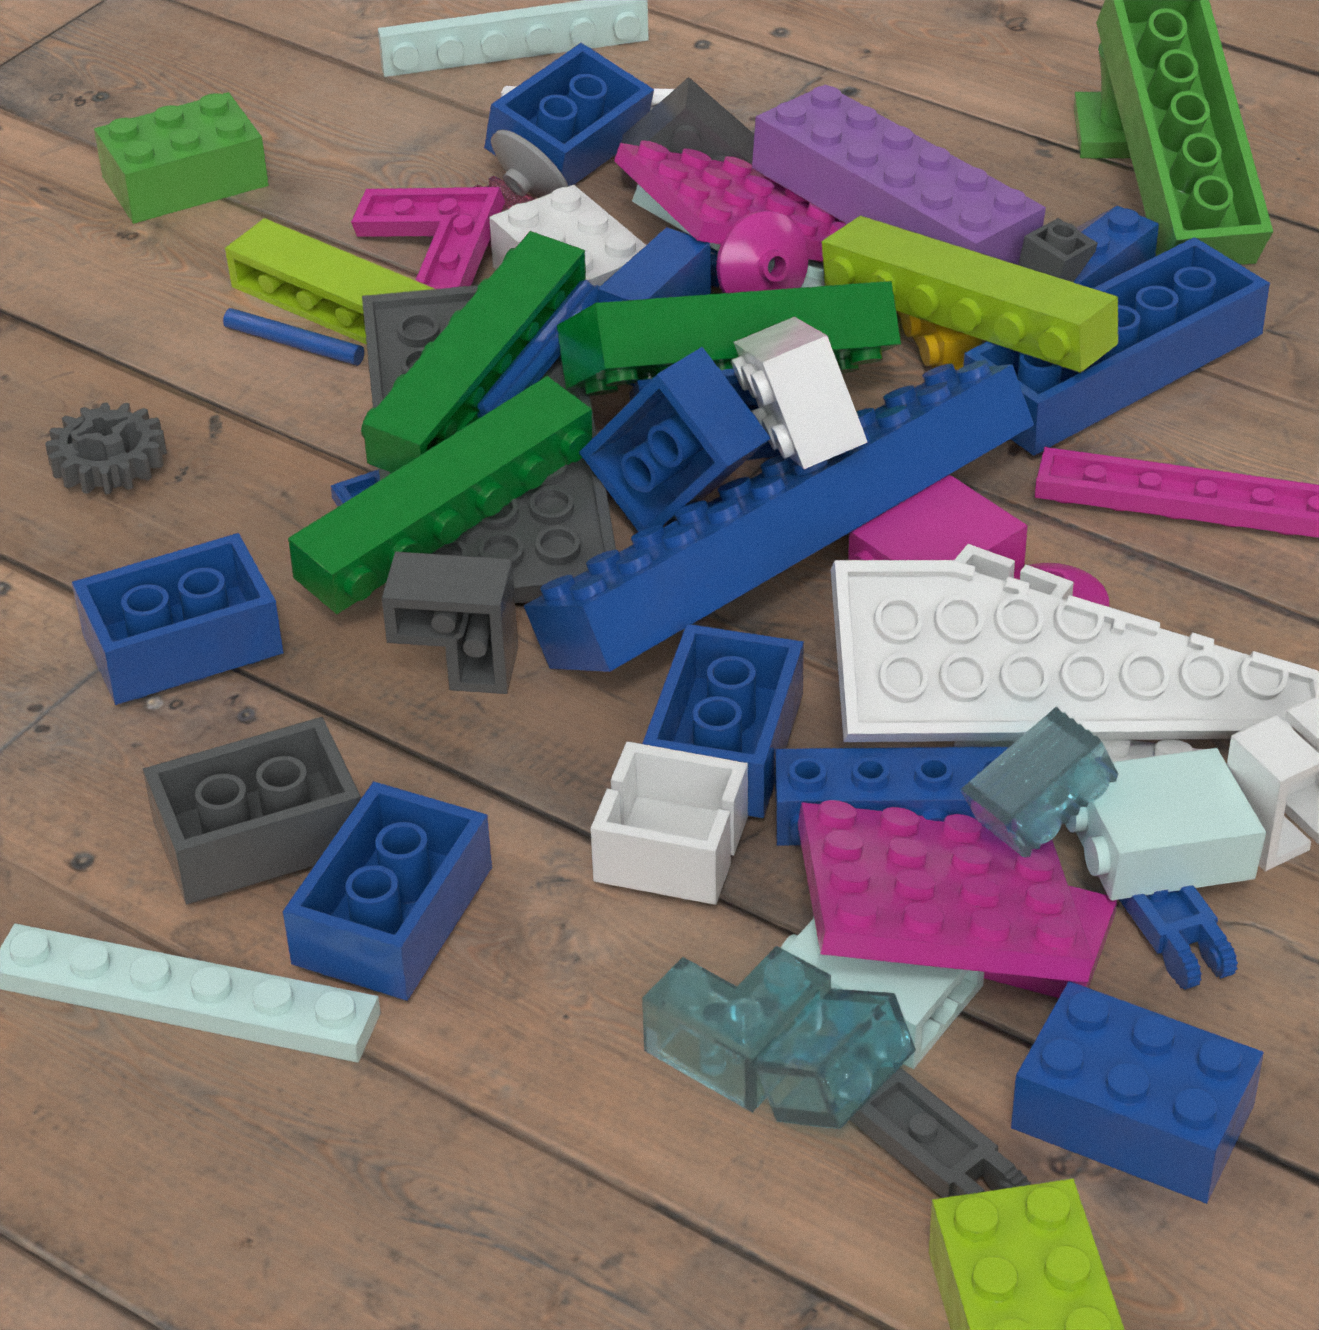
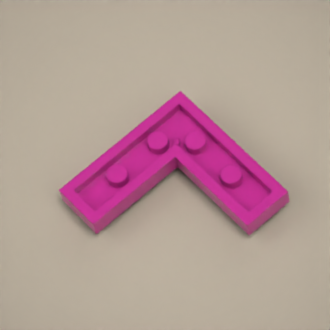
M500 187L366 189L351 224L357 237L434 236L415 281L435 289L471 286L491 238L489 217L501 213L505 200Z

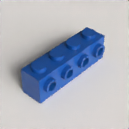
M1024 746L775 749L777 846L801 845L798 819L802 802L821 804L824 801L836 800L848 803L854 808L876 811L899 807L923 816L926 820L944 822L945 818L949 815L961 814L975 818L982 826L1006 829L1007 825L1014 821L1029 822L1030 791Z

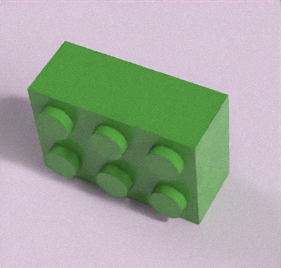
M229 92L208 94L194 102L179 106H163L153 113L134 118H118L108 125L94 128L102 177L133 224L269 186L262 136Z

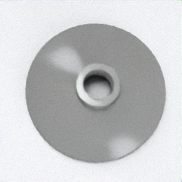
M498 130L491 137V145L495 155L506 171L503 175V180L516 194L525 196L529 192L540 198L558 188L569 187L564 176L554 163L525 138L508 130Z

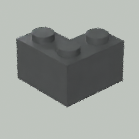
M689 77L622 135V143L639 146L641 141H651L664 146L669 152L682 154L683 149H693L708 155L711 160L724 162L725 157L730 156L742 159L751 165L753 161L754 133Z
M395 552L382 595L387 643L445 647L449 690L508 694L518 651L512 559Z

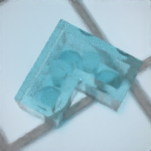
M775 946L738 986H735L682 957L642 997L644 1051L753 1113L830 1029L832 975Z

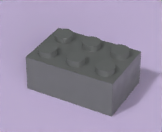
M323 716L143 768L153 823L186 905L314 866L361 799Z

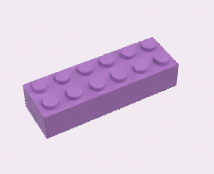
M826 84L816 87L808 93L781 103L777 107L757 115L755 118L752 168L846 224L861 215L1016 265L1019 262L1024 236L1043 226L1046 207L1026 197L1023 192L1012 189L992 178L984 170L973 167L951 155L946 149L935 146L915 135L910 129L899 126L881 116L873 108L863 106L847 97L835 87Z

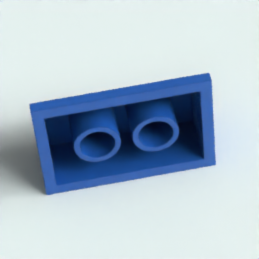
M1117 205L1076 227L1078 231L1098 244L1096 252L1073 283L1094 288L1154 258L1156 255L1159 223L1139 215L1134 210Z

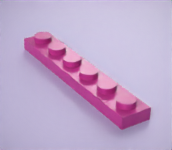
M1044 447L1036 479L1035 498L1055 500L1060 503L1105 507L1115 511H1133L1161 515L1171 519H1190L1218 523L1228 527L1239 526L1274 531L1284 535L1296 534L1319 538V485Z

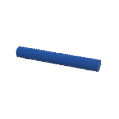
M234 308L227 309L224 314L223 324L226 328L355 366L360 365L364 358V347Z

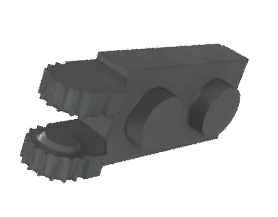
M902 1068L895 1070L849 1106V1120L943 1198L985 1192L975 1182L981 1176L984 1177L991 1191L1031 1185L1027 1176L1021 1170H1017L1013 1163L998 1152V1145Z

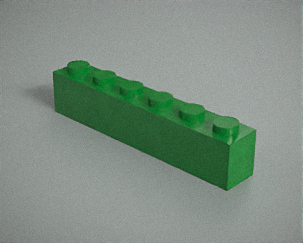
M529 231L515 248L509 249L502 264L489 278L481 281L475 295L462 310L459 309L454 312L448 326L435 341L427 343L420 358L406 374H401L396 379L392 390L382 402L367 412L361 427V435L365 441L367 464L393 473L479 419L478 403L576 285L580 281L586 280L585 250L533 231Z
M544 377L290 536L288 542L293 578L336 615L357 601L366 599L374 590L387 582L395 552L431 554L445 544L454 542L462 533L481 522L484 518L497 514L513 499L518 498L530 489L539 487L548 476L566 464L569 465L582 459L583 457L579 452L592 440V409L550 377Z

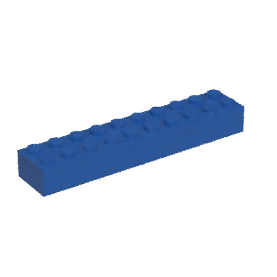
M981 360L968 364L958 370H955L953 364L935 367L922 375L924 379L922 384L916 387L913 385L901 387L883 396L885 404L875 410L874 408H865L856 411L867 443L806 469H803L790 457L785 459L782 455L773 457L760 465L762 473L751 479L749 477H741L719 487L718 492L720 496L708 503L706 501H698L682 507L675 512L677 520L665 527L655 525L637 532L631 537L633 545L620 552L618 550L606 551L589 559L586 562L588 570L573 578V575H565L544 584L540 588L542 596L523 607L549 668L611 672L685 629L686 624L697 622L1032 427L1034 423L1013 365L989 366L987 360Z

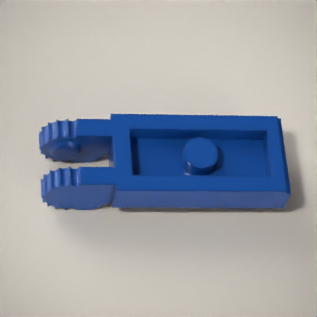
M1194 885L1181 887L1179 891L1168 892L1167 889L1156 891L1152 895L1138 894L1133 895L1132 898L1119 899L1157 954L1162 953L1167 972L1172 979H1175L1176 984L1180 988L1185 990L1200 985L1199 981H1202L1201 966H1199L1195 953L1191 952V948L1188 945L1198 942L1202 959L1211 968L1216 977L1221 979L1236 974L1235 970H1238V962L1234 948H1232L1231 942L1227 941L1226 935L1217 925V916Z

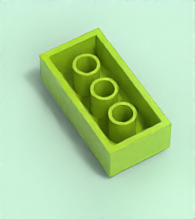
M1073 1178L932 1199L928 1252L951 1330H1125Z

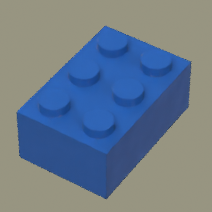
M580 43L491 104L484 148L495 155L491 145V137L498 130H508L516 133L536 146L554 163L564 176L568 186L575 185L617 154L619 144L622 143V135L650 111L654 89L585 44Z
M701 347L658 373L579 453L639 532L655 525L665 527L676 521V511L694 502L702 501L768 442L771 437L725 378L722 371L716 366L704 348Z
M239 533L72 582L82 634L115 705L143 698L153 693L198 681L205 677L253 664L284 653L276 600Z
M686 624L642 744L748 763V816L764 818L775 785V749H786L803 696L804 641Z
M373 781L283 910L291 964L408 1001L492 869L488 815Z
M1068 981L1016 1074L1011 1128L1207 1204L1254 1107L1264 1052Z

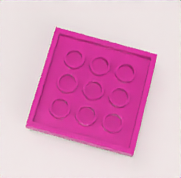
M641 141L639 146L625 143L619 144L614 162L697 241L721 244L726 235L735 227L733 224L743 216L756 211L768 210L781 213L792 219L805 237L809 259L823 262L822 241L847 225L756 171L750 163L742 159L727 156L724 162L711 160L708 155L693 149H683L682 154L669 152L664 146L651 141Z
M836 800L824 801L821 804L801 803L798 830L821 955L1088 983L1093 957L1049 830L1041 829L1035 824L1024 821L1011 822L1007 825L1006 829L985 827L975 818L961 814L949 815L945 818L944 822L926 820L923 816L904 808L891 807L883 811L858 809L848 803Z

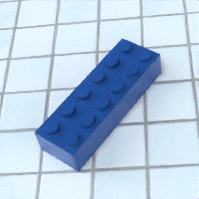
M1193 237L1092 288L1118 296V345L1081 373L988 341L964 353V366L981 360H987L989 366L1013 365L1034 425L1014 436L1011 440L1032 455H1036L1044 451V447H1051L1262 335L1270 283Z

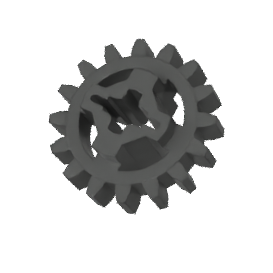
M108 402L102 403L100 408L95 409L82 407L80 408L81 417L76 419L64 416L62 418L63 428H51L49 431L51 440L45 442L53 477L63 478L64 487L68 489L81 483L84 494H89L95 487H102L105 494H111L113 488L121 486L128 490L132 489V480L137 477L143 480H150L152 478L150 468H162L164 465L162 455L167 454L164 431L161 430L158 417L149 419L148 410L145 408L131 413L129 403H123L117 410H110Z

